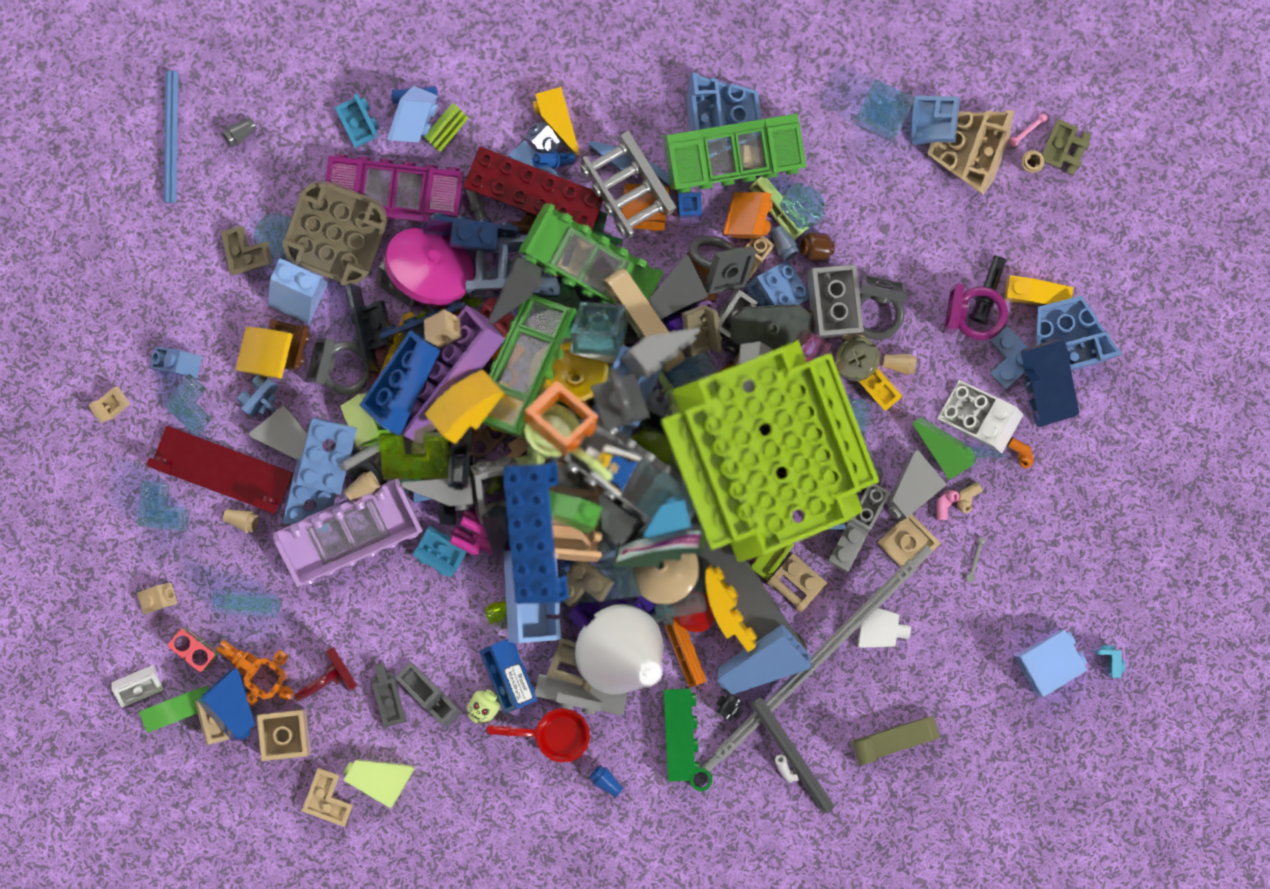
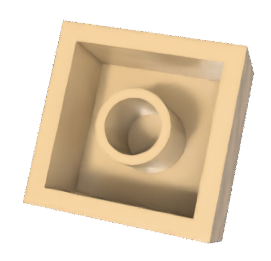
M306 709L257 715L262 761L311 755Z

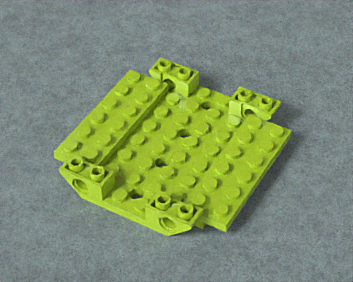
M799 340L756 356V358L719 373H713L673 389L672 393L680 412L660 420L701 528L705 531L709 549L713 550L730 543L737 562L768 554L852 519L863 511L856 492L879 482L831 353L807 362ZM747 379L751 380L754 384V388L750 393H746L742 388L743 382ZM762 423H767L770 427V433L767 436H762L759 433V426ZM779 466H783L787 472L785 478L781 480L775 475V471ZM796 509L801 510L803 514L802 520L798 523L792 520V513Z

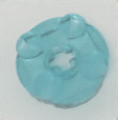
M795 184L784 193L780 207L787 217L795 223L797 228L813 227L825 216L823 209L825 201L815 188L811 186L806 188L801 186L802 184ZM804 203H805V204L807 205V207L804 208V207H802L801 204H804Z

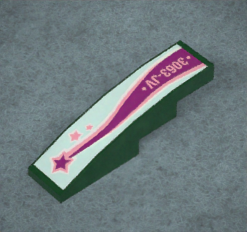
M705 531L666 533L623 544L617 547L614 565L615 567H660L661 560H681L682 554H703L706 538Z

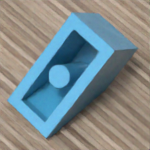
M678 496L665 499L666 504L660 505L644 531V537L647 538L691 527L685 500L679 501Z

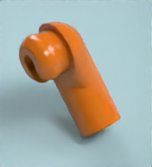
M1012 437L1007 447L1018 453L1019 463L1022 468H1030L1034 463L1031 447Z

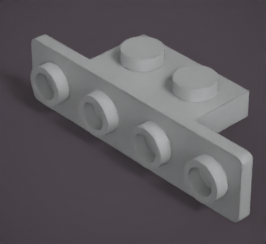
M539 674L535 689V696L559 702V707L573 710V706L582 708V712L595 715L596 711L623 715L627 699V693L606 694L593 687L588 692L583 690V687L555 677L552 679L544 674Z

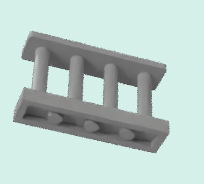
M627 131L620 136L618 147L592 162H590L587 156H584L580 162V169L586 178L589 177L592 181V189L597 197H602L605 202L604 208L608 215H613L617 221L616 227L622 236L625 234L627 239H629L634 233L633 226L657 212H663L667 217L675 211L676 206L632 135ZM622 154L629 157L631 160L630 166L604 181L601 180L596 172L598 168ZM633 174H639L643 180L642 185L614 201L608 189ZM645 193H651L655 199L654 204L626 220L619 208Z

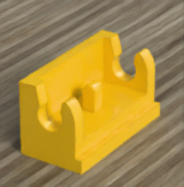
M879 367L869 378L859 381L884 411H887L903 396L900 390Z

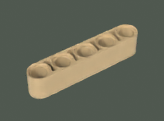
M624 268L619 269L603 280L606 290L641 341L647 336L669 333ZM677 349L679 354L665 363L662 371L667 373L685 360L682 351Z

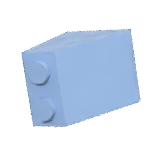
M280 258L270 278L268 306L310 324L328 283L321 276Z
M1059 630L1014 655L1036 696L1045 697L1087 670L1085 667L1087 661L1081 652L1077 653L1074 647L1076 641L1070 632L1066 633L1065 630Z

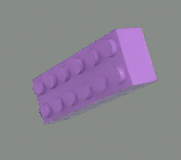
M467 305L458 316L460 318L461 338L442 348L436 346L440 352L401 432L404 436L421 445L424 444L436 428L425 415L428 409L451 385H455L471 374L480 371L505 340L494 325L488 323L489 320L485 315Z

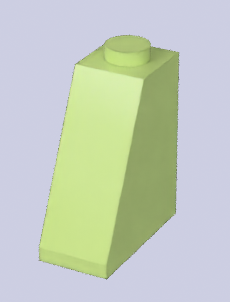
M357 759L354 763L350 761L343 772L346 775L344 781L387 807L392 808L416 767L408 764Z

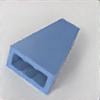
M782 624L758 640L754 649L749 652L745 649L719 666L717 681L723 689H727L733 695L811 668V655Z

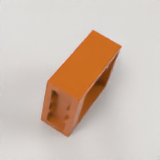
M558 381L525 410L524 421L564 456L569 451L574 452L581 445V440L585 436L590 437L597 429L598 416ZM559 399L585 421L567 439L541 417Z

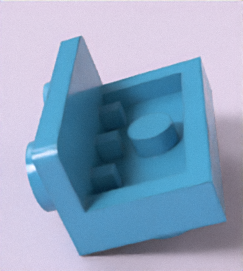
M358 93L354 95L355 98L335 107L355 149L379 138L377 131L380 130L375 117L370 119L367 113L370 107L365 97L360 99Z
M429 526L412 555L419 562L435 568L441 575L452 577L467 552L450 544L451 537Z

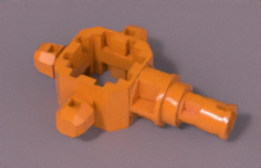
M225 639L220 643L222 646L217 647L216 652L232 662L231 665L244 676L245 686L251 690L246 693L249 707L254 706L258 702L259 696L262 699L275 697L279 693L280 698L289 701L294 695L292 688L288 685L284 686L288 677L287 671L281 665H285L289 655L283 650L277 651L273 656L274 659L271 660L270 658L258 659L249 651L247 653L243 650L239 651ZM263 664L269 666L280 675L279 680L269 692H265L252 681L254 675Z

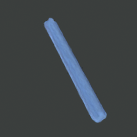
M173 70L165 72L163 201L168 204H173L177 201L178 72Z

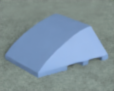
M691 72L686 98L690 131L761 120L758 91L735 84L730 85L720 82L718 79L699 76L698 73ZM760 131L738 135L739 146L761 137ZM730 136L707 140L710 158L732 149Z
M1082 295L1037 308L1036 345L1063 338L1067 346L1071 371L1097 365L1122 355V352L1113 343L1110 335L1099 323L1097 316Z

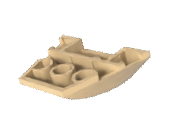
M1014 110L971 113L970 111L959 112L955 142L931 143L927 155L984 195L996 177L1010 139Z

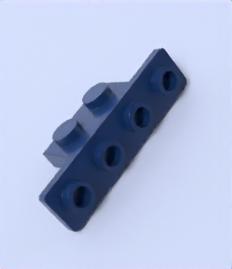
M455 301L446 305L447 309L445 310L454 314L462 311L466 304L465 302L460 304L459 301ZM438 309L425 313L426 317L418 320L417 317L409 318L403 321L405 325L397 328L395 325L382 329L383 333L379 334L382 341L403 333L405 338L410 330L425 338L424 320L439 313Z

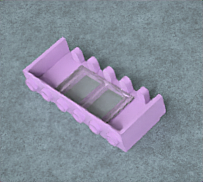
M399 478L381 485L374 493L354 499L353 501L346 499L312 514L302 521L274 532L273 536L274 542L296 586L299 587L301 585H309L321 576H329L344 566H352L356 561L364 557H372L382 549L393 548L400 541L413 539L423 531L413 506Z

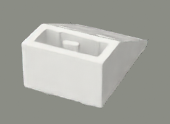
M959 380L937 419L1002 454L1023 414L1016 406Z

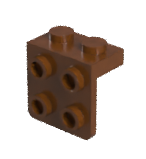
M270 319L268 329L293 334L284 369L298 370L304 361V354L302 353L304 344L308 343L310 336L308 326L293 325Z

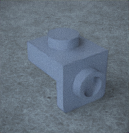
M543 122L534 124L525 136L541 153L558 152L565 145L552 129Z

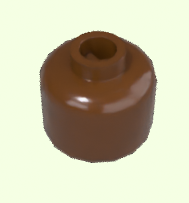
M809 232L802 238L800 243L801 255H804L807 261L826 262L835 251V243L831 241V237L827 233Z

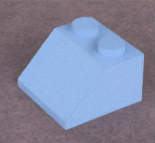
M413 85L400 99L387 139L391 141L419 142L431 129L432 124H429V121L437 112L438 104H436L438 96Z

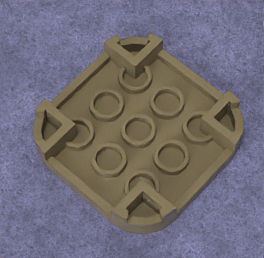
M323 180L312 182L303 189L298 197L299 199L288 231L283 239L282 248H284L285 255L292 264L341 282L340 285L347 286L359 283L365 279L372 268L387 225L386 211L378 201L332 182Z

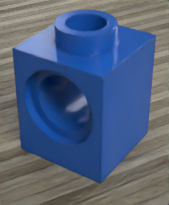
M701 192L678 193V219L701 218Z

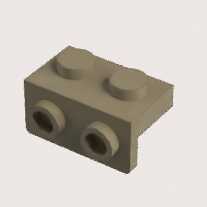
M701 305L682 313L684 330L699 328L700 330L694 335L697 339L686 347V354L688 356L694 357L708 350L716 353L722 351L719 315L716 310L706 305Z

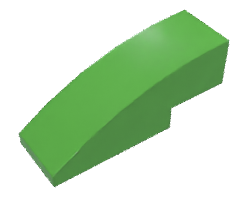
M208 685L139 711L147 733L198 714L195 701L209 689Z

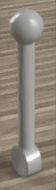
M984 537L977 538L978 546L970 574L966 576L968 582L975 581V569L982 545L986 542Z

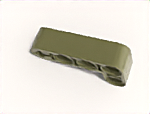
M934 715L850 741L849 743L855 762L860 766L874 762L880 757L933 741L941 736Z

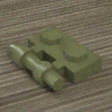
M1057 119L1042 152L1044 163L1058 170L1063 162L1067 163L1066 173L1074 176L1076 169H1079L1082 164L1081 158L1084 151H1087L1090 146L1089 140L1092 135L1088 132H1083L1081 138L1075 136L1078 127ZM1071 144L1076 146L1073 156L1067 154Z

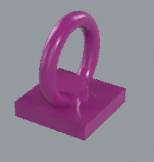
M956 283L950 289L943 333L953 334L959 329L965 336L980 341L997 336L1004 329L1008 319V309L1003 297L988 287H973L964 292L965 285ZM987 296L996 303L999 317L997 323L991 329L975 331L965 323L968 300L972 297Z

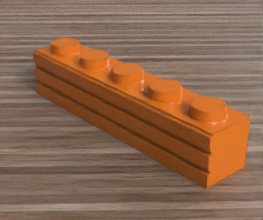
M674 618L664 621L663 624L688 688L706 682V675L696 655L695 647L692 645L690 634Z

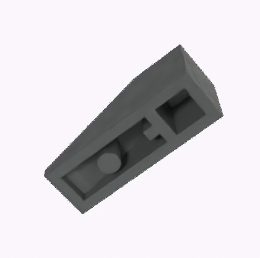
M518 257L516 258L492 308L488 323H495L529 299L534 289L539 290L543 278L540 277L541 267Z

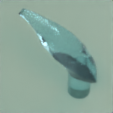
M971 448L976 456L974 458L976 461L977 458L1008 457V454H1001L997 451Z

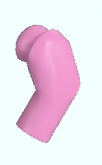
M947 490L937 498L936 520H948L947 508L959 500V493L957 491Z

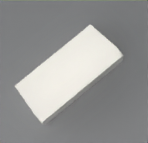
M154 665L112 682V692L121 708L164 690Z

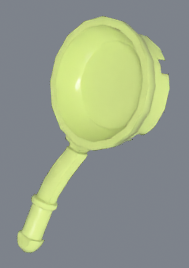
M553 404L541 416L566 439L579 427L578 419L572 411L561 405ZM526 423V438L535 452L543 457H560L563 455ZM577 448L574 452H568L586 463L603 480L610 481L612 479L611 471L607 470L597 459L595 460L585 451Z

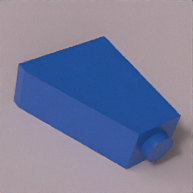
M234 668L222 676L196 701L231 741L239 739L243 741L252 733L250 729L255 723L239 671Z

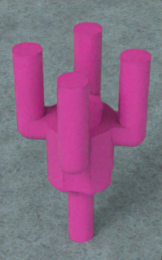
M469 509L464 510L460 525L474 533L472 535L455 526L449 543L474 556L479 555L481 550L493 556L484 524L480 523L475 512Z

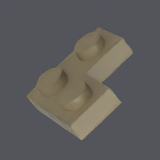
M238 226L221 232L230 275L236 276L273 264L269 242L249 246L244 226Z
M574 561L566 574L569 598L563 601L570 607H576L585 591L596 600L604 601L615 582L588 561Z

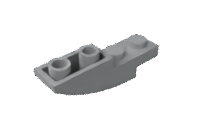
M877 484L866 488L859 501L863 511L848 521L827 563L846 573L849 572L891 492Z

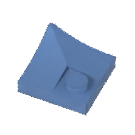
M914 95L912 144L955 142L960 98L956 96Z

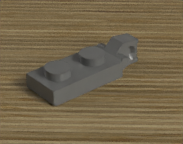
M384 662L374 665L377 676L372 678V686L384 728L406 722V716L393 673H387Z

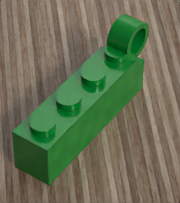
M691 688L663 689L668 782L690 781L691 786L695 790L706 791L712 785V775L707 769L699 768V761H695L694 752H699L698 738L693 737V729H697V715L692 716V706H696V693H691ZM698 772H704L709 777V781L704 787H698L693 782V778Z

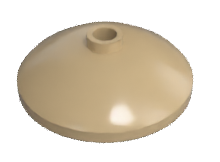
M682 554L681 560H661V563H664L662 569H658V567H632L634 586L645 599L656 604H672L683 599L691 592L698 579L699 562L696 554Z

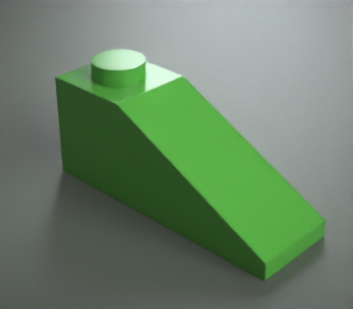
M922 417L912 423L949 480L976 463L974 459L976 456L969 446L966 447L962 441Z
M549 491L552 520L588 534L595 529L602 506L581 498Z

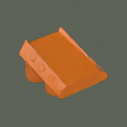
M625 183L623 196L642 184ZM663 186L669 195V186ZM645 193L623 206L621 212L627 220L653 205L655 199L651 193ZM657 212L633 226L632 229H648L652 232L664 231L666 216L663 212Z
M732 193L722 236L761 238L767 235L771 224L766 217L767 213L772 209V193Z

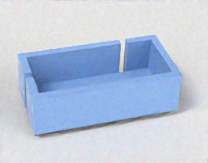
M504 551L508 642L526 643L561 640L560 619H547L546 614L560 615L559 603H515L511 551Z

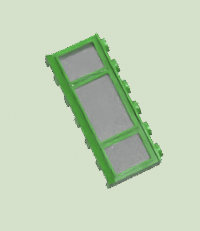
M531 295L529 299L518 306L519 311L516 318L512 319L508 336L500 345L499 356L491 365L490 377L502 389L504 395L481 423L527 440L524 432L526 426L524 421L525 410L544 393L542 388L546 379H553L554 371L551 367L555 358L561 360L564 352L560 347L564 338L570 339L572 336L571 322L573 318L577 320L581 318V315L575 308H569L535 295Z

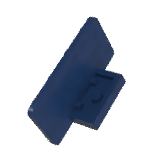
M434 213L429 216L422 232L450 236L451 247L495 252L497 238L500 236L515 238L519 233V227L509 222L496 224L491 223L487 219L475 221L469 220L466 216L453 218L447 217L444 213Z
M1059 338L1023 349L1021 351V358L1026 378L1024 387L1030 397V400H1027L1030 412L1033 413L1036 426L1042 427L1077 416L1079 408L1065 340Z

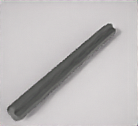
M763 698L755 699L751 703L752 708L822 812H830L834 808L833 802Z

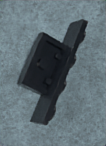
M349 284L346 286V298L352 311L351 320L356 329V342L360 347L362 356L360 359L365 371L376 374L380 371L375 351L394 344L393 337L381 341L379 334L383 333V328L390 326L385 301L379 300L364 305L361 287Z

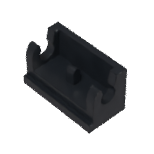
M654 387L645 403L649 418L645 420L647 425L665 432L660 420L673 415L672 410L668 412V415L666 413L670 398L667 395L665 401L660 403V389Z

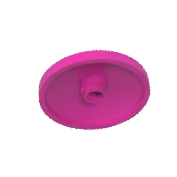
M421 227L406 229L395 235L385 252L384 264L389 278L400 291L417 301L433 305L450 304L466 294V281H473L474 277L473 263L464 248L450 246V236L424 233Z

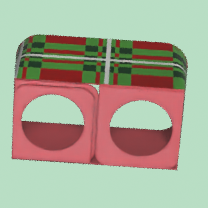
M181 628L167 645L168 648L200 673L208 671L219 657V653L216 652L214 647L189 628ZM180 635L187 636L190 640V647L186 651H178L174 646L175 639ZM199 649L206 651L208 654L207 662L201 666L196 665L192 661V654Z

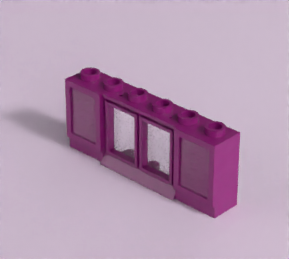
M335 154V156H329L326 181L375 199L385 209L387 220L395 221V219L408 220L410 223L426 222L429 216L434 213H444L447 217L453 218L460 216L465 175L459 168L447 167V170L438 169V166L425 164L424 167H416V164L412 162H402V165L393 164V161L388 159H380V162H374L369 157L358 156L357 159H352L345 154Z

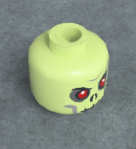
M488 689L486 691H476L466 707L468 717L480 725L490 723L500 709L497 695Z

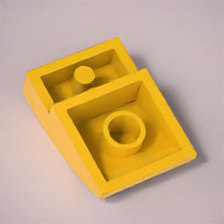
M246 327L235 370L251 375L282 379L293 334L264 328Z
M480 370L452 386L428 409L425 415L442 436L457 443L469 426L475 429L479 427L504 395V392L486 371Z

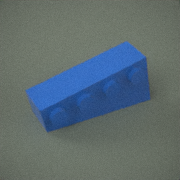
M410 330L360 403V406L381 427L400 436L440 350L434 344L425 340L424 337Z

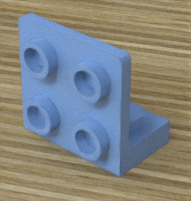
M788 260L757 276L744 287L748 295L758 302L756 306L800 305L809 300V293Z

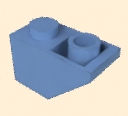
M155 346L151 356L150 368L197 378L202 356L182 350Z

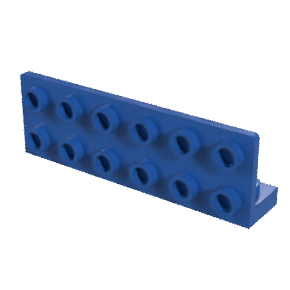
M545 462L539 465L503 467L515 603H559L568 599L569 596L567 575L557 576L549 487L558 485L557 462Z

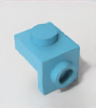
M1101 645V650H1095V654L1108 655V677L1121 678V673L1125 672V661L1121 659V650H1115L1114 645Z

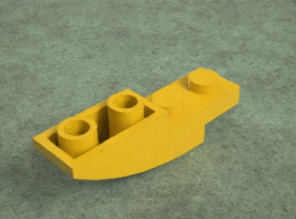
M710 563L706 568V587L714 617L726 638L728 639L735 634L747 652L756 647L757 636L751 627L747 628L743 623L744 618L737 608L733 609L738 601L736 590L732 585L728 586L723 580L725 576L718 566L714 567Z

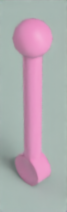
M1041 114L1039 119L1020 135L1012 137L1009 140V144L1016 147L1019 144V140L1041 122L1047 121V115Z

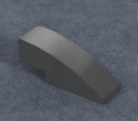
M411 661L395 677L447 729L463 713Z

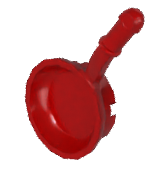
M565 708L554 709L545 714L535 730L494 725L486 727V733L491 736H534L542 754L550 760L559 763L572 762L579 758L587 749L590 740L589 726L584 717L574 710Z

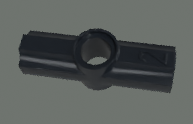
M469 426L457 443L451 441L449 448L448 487L454 490L468 488L472 426ZM464 454L462 457H457L456 455Z

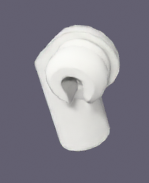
M778 755L775 758L777 769L786 782L793 783L792 781L800 779L794 769H789L784 755Z

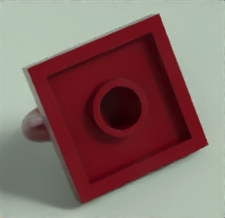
M334 647L326 651V656L331 662V665L326 667L327 673L294 694L296 701L309 697L333 681L336 685L343 681L349 693L358 687Z

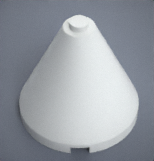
M626 604L613 605L594 615L596 618L588 627H583L576 643L575 659L581 676L596 690L614 695L628 693L655 684L661 677L663 653L662 634L656 621L642 609Z

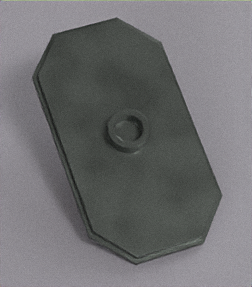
M799 304L742 307L731 318V342L738 348H740V344L762 342L774 350L799 340L802 347L812 338V315Z

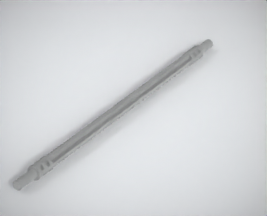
M927 545L911 560L908 559L811 656V668L793 674L765 701L771 712L814 672L898 587L918 570L917 566L933 552ZM756 712L714 751L715 754L701 768H705L710 772L721 760L724 761L762 723Z

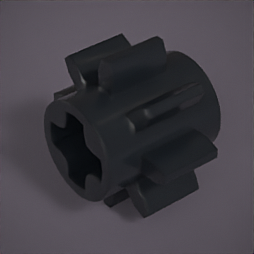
M731 693L727 697L721 695L716 702V705L719 706L716 712L728 721H731L733 717L738 720L744 712L740 708L743 702Z

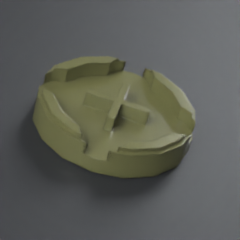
M860 336L852 337L853 339L842 343L835 357L839 373L850 381L858 382L869 378L878 368L880 361L879 350L875 343L866 337Z

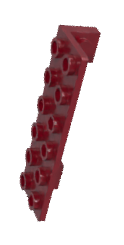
M481 146L478 148L463 185L467 190L538 216L544 204H553L555 210L572 216V220L578 224L589 226L591 228L590 231H592L599 211L602 210L605 203L601 196L597 197L593 189Z
M170 426L165 427L154 458H149L146 464L149 468L175 476L278 515L293 472Z

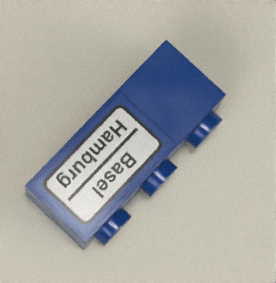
M508 639L479 650L504 714L537 701L535 690L528 679L526 668L522 664L515 643L508 642Z

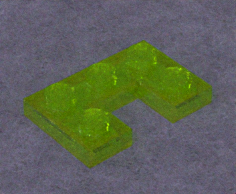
M380 433L378 436L383 479L448 478L449 444L448 439L442 436L441 433H424L425 454H405L402 433L400 436L395 433Z

